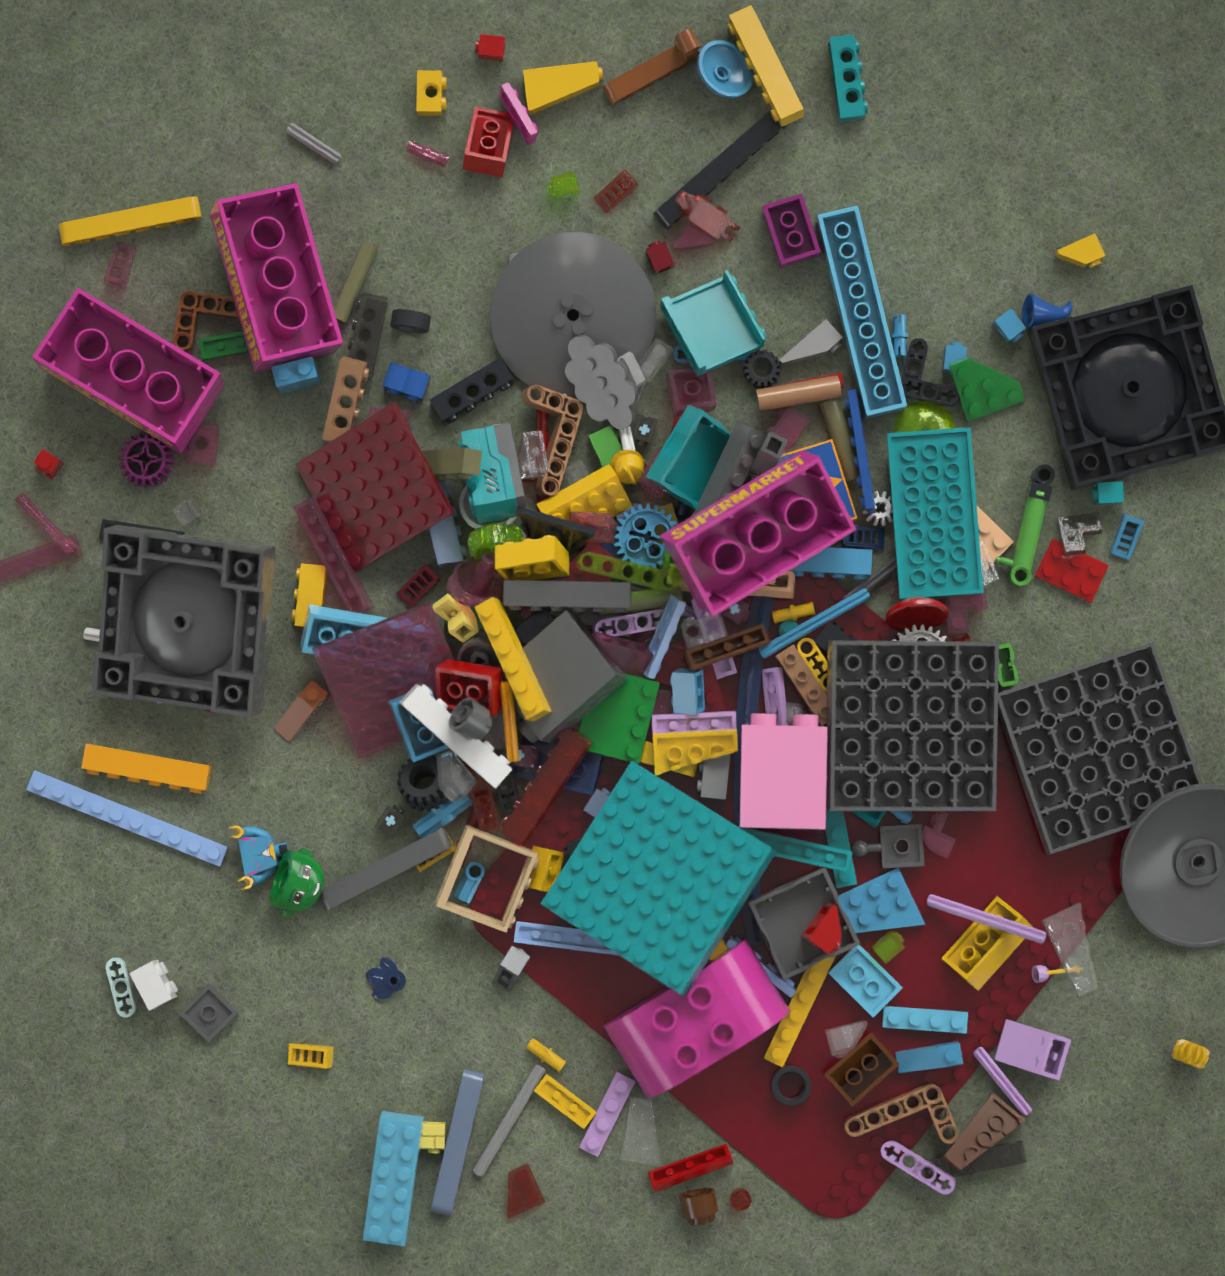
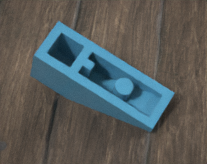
M957 1041L895 1052L896 1061L900 1064L897 1066L898 1073L963 1064L960 1043Z

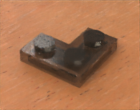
M1099 512L1057 518L1065 556L1085 554L1086 547L1083 536L1102 534L1103 529Z

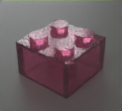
M692 367L668 371L666 382L673 417L682 416L688 405L701 409L704 412L714 411L717 402L710 371L698 377Z

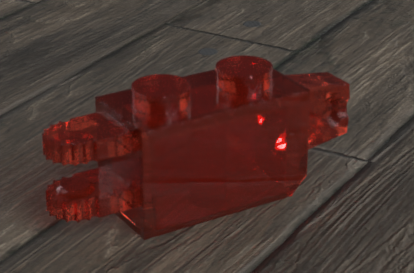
M681 190L675 198V201L683 208V217L717 240L721 236L729 242L733 240L730 234L724 232L728 225L734 231H739L740 229L726 215L728 213L727 210L719 205L717 207L711 205L712 200L704 194L701 196L691 195Z

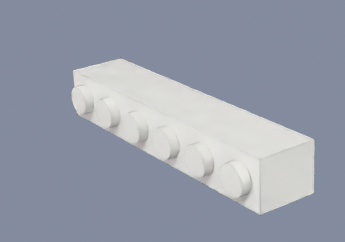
M415 684L399 703L486 782L496 788L511 772L512 769L508 766L510 762L503 755L498 757L492 752L495 748L486 740L483 743L479 739L467 740L449 727L451 714L446 710L448 705L440 698L436 701L431 696L433 692L424 684L422 686Z

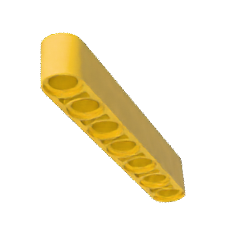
M186 197L67 221L58 224L62 246H70V243H75L76 245L90 242V239H95L96 241L110 238V235L120 236L130 234V231L136 230V232L150 230V227L156 226V228L170 226V223L190 222L194 218L199 220L202 218L198 197Z

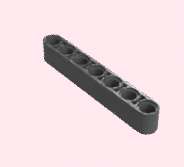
M441 828L323 889L319 898L325 910L328 911L453 847L445 829Z

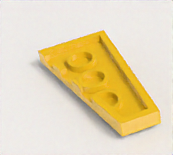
M737 729L653 733L655 776L680 769L684 766L697 764L704 760L737 752Z

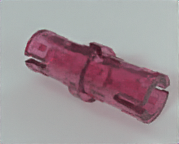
M410 140L406 149L407 153L409 152L423 158L425 162L430 161L443 168L449 159V155L434 150L432 146L428 145L427 147L413 140Z

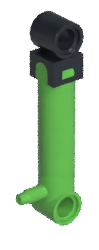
M1048 464L1039 465L1032 471V483L1028 486L1027 501L1013 559L996 557L995 563L1011 568L1008 573V581L1015 587L1024 586L1031 580V570L1045 510L1052 492V487L1047 485L1055 478V471ZM1040 470L1047 473L1048 478L1046 481L1039 478L1038 473ZM1016 571H1021L1024 574L1022 582L1016 580Z

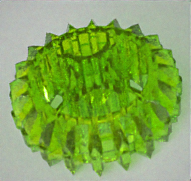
M497 522L496 524L482 525L481 528H475V531L470 532L467 541L468 551H470L473 559H478L479 562L495 563V546L503 545L505 542H522L524 540L522 531L519 530V527H514L513 524L507 525V523L499 524Z

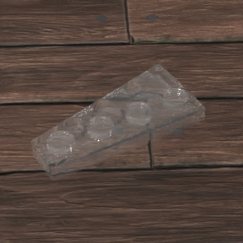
M1081 902L1042 920L1077 997L1098 988L1093 961H1091L1089 953L1090 946L1085 933V922L1081 913Z

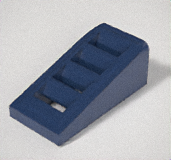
M855 526L857 530L854 531L853 542H849L850 534L842 538V547L884 549L885 528ZM858 531H862L861 543L858 542ZM866 532H870V543H866ZM875 532H879L878 544H874Z

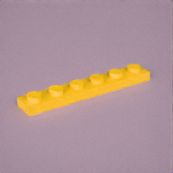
M835 957L821 960L804 971L796 992L788 1005L790 1012L781 1019L763 1057L764 1059L781 1067L784 1066Z

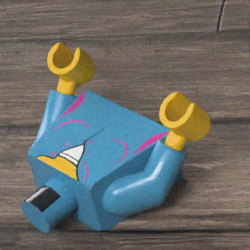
M230 826L229 829L234 828L236 830V834L229 837L232 839L238 838L245 873L244 877L238 879V882L242 880L246 882V887L241 888V890H246L251 886L265 882L275 873L276 866L279 865L278 857L283 856L289 850L287 842L275 844L274 836H270L268 831L255 826Z

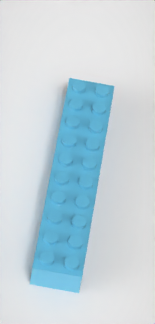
M858 205L817 215L816 223L864 418L867 419L905 410L907 407L905 394Z

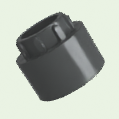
M472 698L462 700L454 708L449 719V727L467 740L483 738L492 725L489 710Z

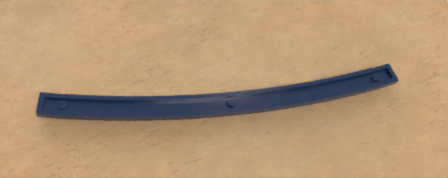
M753 596L747 629L764 624L768 634L774 599L765 596ZM759 648L743 653L736 708L738 751L734 752L733 762L734 825L739 827L742 725H751V714H757L764 659L759 653ZM744 827V828L756 830L755 827ZM760 879L742 906L746 939L750 946L765 943L746 903L761 895Z

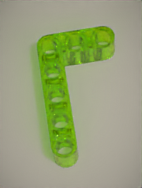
M666 546L660 569L592 552L581 553L576 559L577 567L582 571L661 591L675 590L679 585L681 577L677 567H671L668 563L670 554ZM585 556H589L592 560V564L588 568L582 563V559ZM605 561H609L612 564V569L609 573L605 572L602 568ZM625 566H629L632 569V575L629 578L623 575ZM646 571L652 574V580L649 583L643 579V574ZM666 576L672 579V585L669 588L665 587L663 583Z

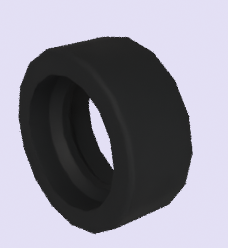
M394 309L392 310L390 326L404 332L424 334L429 332L431 316L414 310Z
M786 1065L779 1068L773 1074L771 1091L775 1099L781 1104L797 1106L809 1097L811 1081L807 1073L800 1067ZM787 1073L797 1074L803 1081V1090L795 1098L784 1097L779 1091V1081Z

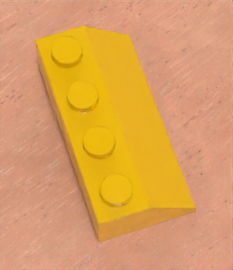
M998 896L984 910V912L1034 928L1022 915ZM974 921L941 959L979 991L1025 938Z

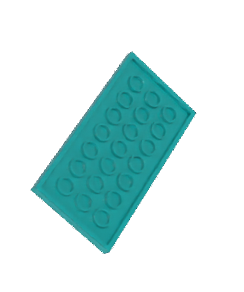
M971 428L887 433L899 600L911 597L932 598L983 594Z

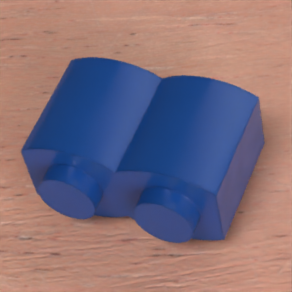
M390 362L383 388L387 389L386 393L394 396H398V393L406 395L405 399L417 403L418 399L423 401L431 377L426 373Z

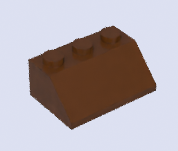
M870 1033L824 1075L853 1107L900 1064L879 1040Z

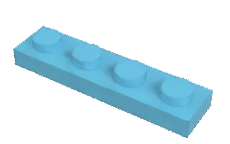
M894 1006L883 1007L882 1027L967 1033L968 1012Z

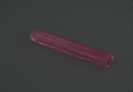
M24 493L16 497L15 501L68 555L71 556L77 551L78 548Z

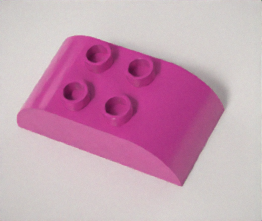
M745 938L727 951L709 960L685 997L666 986L605 1023L603 1027L645 1096L651 1098L677 1086L758 1037L783 1019L790 1012V1009Z

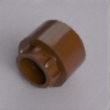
M714 1188L693 1189L679 1195L682 1216L687 1218L690 1225H703L714 1221L716 1218L715 1213L718 1212Z

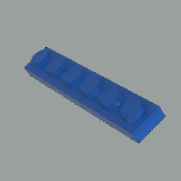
M856 389L848 390V397L845 398L847 410H851L852 417H848L850 430L854 429V437H851L853 449H857L858 455L854 457L855 467L860 469L861 475L857 476L859 489L863 488L864 496H860L862 509L866 508L868 514L876 513L859 397Z

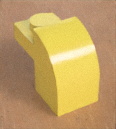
M446 594L433 604V611L448 622L449 633L462 643L479 632L476 617L464 600L460 599L457 601L451 595Z

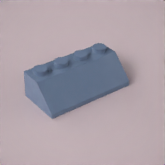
M438 481L450 504L449 497H452L450 484L446 485L445 481ZM455 504L450 505L454 511L453 515L429 528L437 563L440 568L464 563L463 557H467L465 546L460 545L458 538L462 537L460 525H455L454 517H457Z

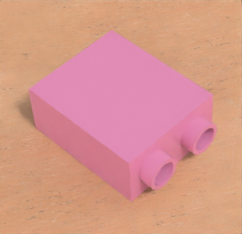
M751 714V725H742L740 827L825 829L827 727H818V715H793V726H776V714Z

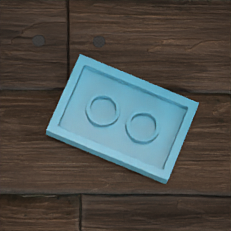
M860 945L850 949L828 972L873 1018L903 988Z

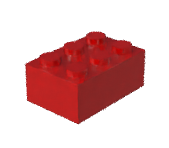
M446 660L435 667L437 700L440 698L448 705L447 709L454 710L462 700L472 698L488 709L490 716H494L502 710L500 684L504 681L503 668L454 660Z

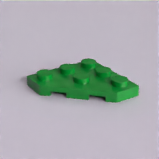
M969 357L948 364L966 422L1025 401L1020 382L1015 378L1002 374Z

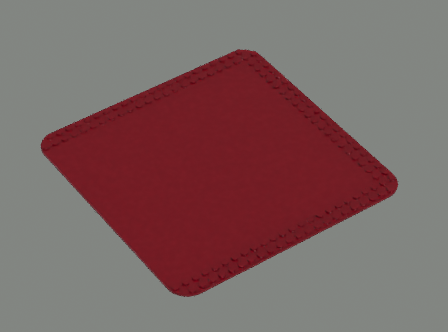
M804 573L803 577L795 576L793 599L767 598L774 599L772 611L789 608L793 604L798 606L813 602L815 615L797 618V621L794 622L800 625L842 601V598L849 591L829 574H824V578L812 577L811 573ZM746 596L736 602L739 605V613H730L731 609L729 607L718 613L725 637L747 629L753 596ZM864 603L829 621L832 624L834 622L838 623L844 628L843 633L848 637L852 635L858 640H899L897 636L899 632L889 627L885 620ZM772 613L767 634L770 641L780 636L779 627L783 623L775 624ZM697 619L676 644L689 648L705 644ZM828 623L764 658L762 669L781 667L775 659L776 655L793 644L796 647L798 642L804 638H810L814 641ZM804 642L801 644L800 649L803 653L809 654L812 647L809 643ZM819 648L824 658L828 662V654H826L823 650ZM815 652L806 659L808 662L810 659L813 660L814 666L812 668L820 671L821 674L818 675L820 679L823 675L827 674V670L825 672L821 670L820 667L823 664L821 661L818 663L815 661L814 657L818 656ZM743 654L732 657L737 673L717 679L726 711H736ZM783 671L788 726H793V715L812 714ZM762 674L757 714H766ZM827 678L823 681L825 688H827ZM659 684L652 715L674 714L671 705V698L673 696L672 686ZM652 715L645 741L653 743ZM999 716L997 725L996 811H911L914 816L907 825L922 824L924 866L899 867V870L926 925L856 933L860 946L903 987L885 1006L968 1012L967 1033L882 1027L883 1008L873 1018L827 973L784 1066L794 1065L800 1067L807 1073L811 1081L809 1097L803 1103L797 1106L781 1104L775 1099L771 1091L773 1074L781 1066L763 1057L780 1021L750 1042L677 1086L667 1090L817 1215L827 1218H844L861 1210L897 1167L882 1157L881 1148L884 1143L893 1140L911 1150L933 1123L927 1108H924L854 1137L845 1131V1119L930 1083L940 1088L948 1105L981 1064L973 1055V1052L977 1048L982 1047L989 1055L1000 1040L1005 1020L1008 1019L1016 1022L1054 975H1049L1048 979L1044 982L1036 983L1032 977L1033 966L1042 965L1047 967L1049 971L1058 970L1122 892L1120 860L1125 840L1132 827L1046 855ZM734 752L730 753L726 800L700 797V793H697L698 780H702L703 773L699 772V763L694 777L673 771L657 775L663 781L734 824ZM604 756L595 791L597 789L601 791L604 788L612 792L631 762ZM642 762L638 764L655 775L653 765ZM556 787L544 802L543 808L532 816L513 839L512 843L532 850L533 846H538L564 853L563 848L567 847L566 843L582 838L595 817L584 811L592 796ZM843 811L851 851L853 843L858 840L865 841L867 844L880 843L879 826L906 825L900 823L901 820L889 811H886L875 828L853 812ZM756 828L757 831L828 846L825 829ZM900 840L896 844V849L899 852H905L908 848V844L904 840ZM506 848L484 874L470 902V909L501 921L527 856ZM852 852L857 884L836 888L833 869L826 868L838 895L895 869L882 868L881 852H867L863 857H857ZM565 854L562 862L561 871L568 861L566 859ZM774 856L760 877L761 895L822 866ZM532 888L524 889L521 897H524L520 909L516 908L513 915L516 917L515 922L511 928H508L507 933L472 920L480 935L503 955L506 956L512 946L524 950L530 958L523 971L614 1047L615 1045L603 1025L667 986L619 955L514 942L516 921L579 929L541 904L548 892ZM933 894L984 911L998 896L1022 915L1035 929L1044 931L1046 939L1041 944L1025 938L978 991L941 959L974 921L928 906V896ZM742 907L722 937L724 941L730 935L733 938L738 936L742 940L746 938ZM765 943L751 945L752 949L763 957L761 960L767 965L771 963L775 966ZM849 950L835 957L829 971L846 955V953ZM804 971L790 977L795 983V988H797ZM776 986L788 1006L791 998ZM870 1033L879 1040L895 1059V1052L955 1041L960 1043L963 1064L905 1073H898V1067H896L853 1107L824 1075ZM787 1073L779 1081V1091L784 1097L795 1098L803 1090V1081L797 1074ZM931 1088L927 1091L926 1096L928 1099H934L937 1096L936 1089ZM914 1096L909 1097L907 1106H916L917 1098ZM894 1104L890 1105L887 1109L889 1115H895L898 1112V1106ZM943 1108L936 1109L934 1113L935 1118L940 1115L944 1110ZM874 1112L868 1116V1122L872 1124L876 1123L879 1119L878 1114ZM851 1121L848 1125V1129L852 1132L859 1128L858 1121ZM891 1145V1147L889 1148L886 1147V1149L888 1150L887 1154L889 1156L891 1154L897 1155L898 1157L896 1158V1161L899 1162L900 1157L904 1154V1152L901 1151V1153L898 1154L894 1151V1146Z

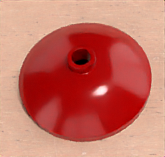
M911 597L892 606L886 613L885 618L889 627L899 631H904L907 628L912 632L913 625L916 626L917 630L920 629L921 625H924L925 630H928L930 626L934 628L941 625L947 620L949 613L948 608L940 601L927 597Z

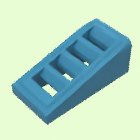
M1123 513L1110 554L1130 561L1144 524L1142 519ZM1126 523L1136 524V528L1129 527ZM1123 531L1133 532V537L1124 534ZM1124 538L1130 540L1131 543L1130 545L1126 544L1124 542H1121L1120 539ZM1118 545L1127 548L1128 552L1118 550Z

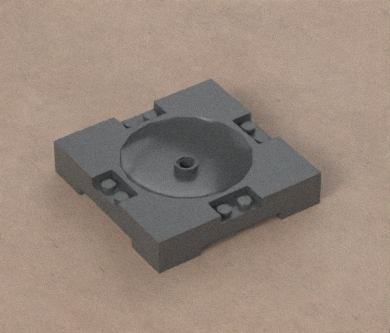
M122 525L104 528L101 570L104 571L99 648L98 652L95 653L92 694L201 708L215 713L249 718L261 713L267 650H265L268 610L271 609L276 546L218 538L179 535L174 532ZM181 616L185 619V625L181 622Z

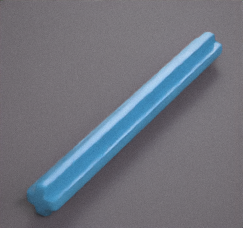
M863 588L770 641L769 645L758 649L760 655L763 658L772 655L870 599L869 592Z

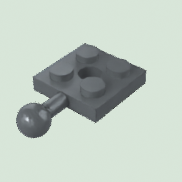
M922 824L879 826L880 843L867 844L865 841L858 840L852 845V852L857 857H863L867 852H881L882 868L924 866ZM904 840L907 842L908 848L905 852H899L896 849L898 841Z

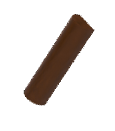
M760 624L686 650L684 655L687 665L692 672L769 645L771 642L764 624Z

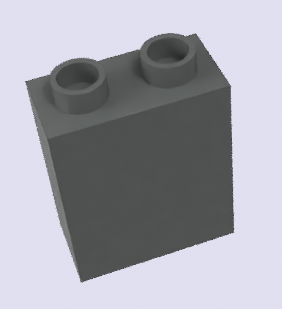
M568 611L563 612L523 647L552 713L535 722L526 720L513 692L514 707L523 718L517 726L531 743H535L540 739L541 741L554 744L628 680L579 616ZM504 673V681H508Z

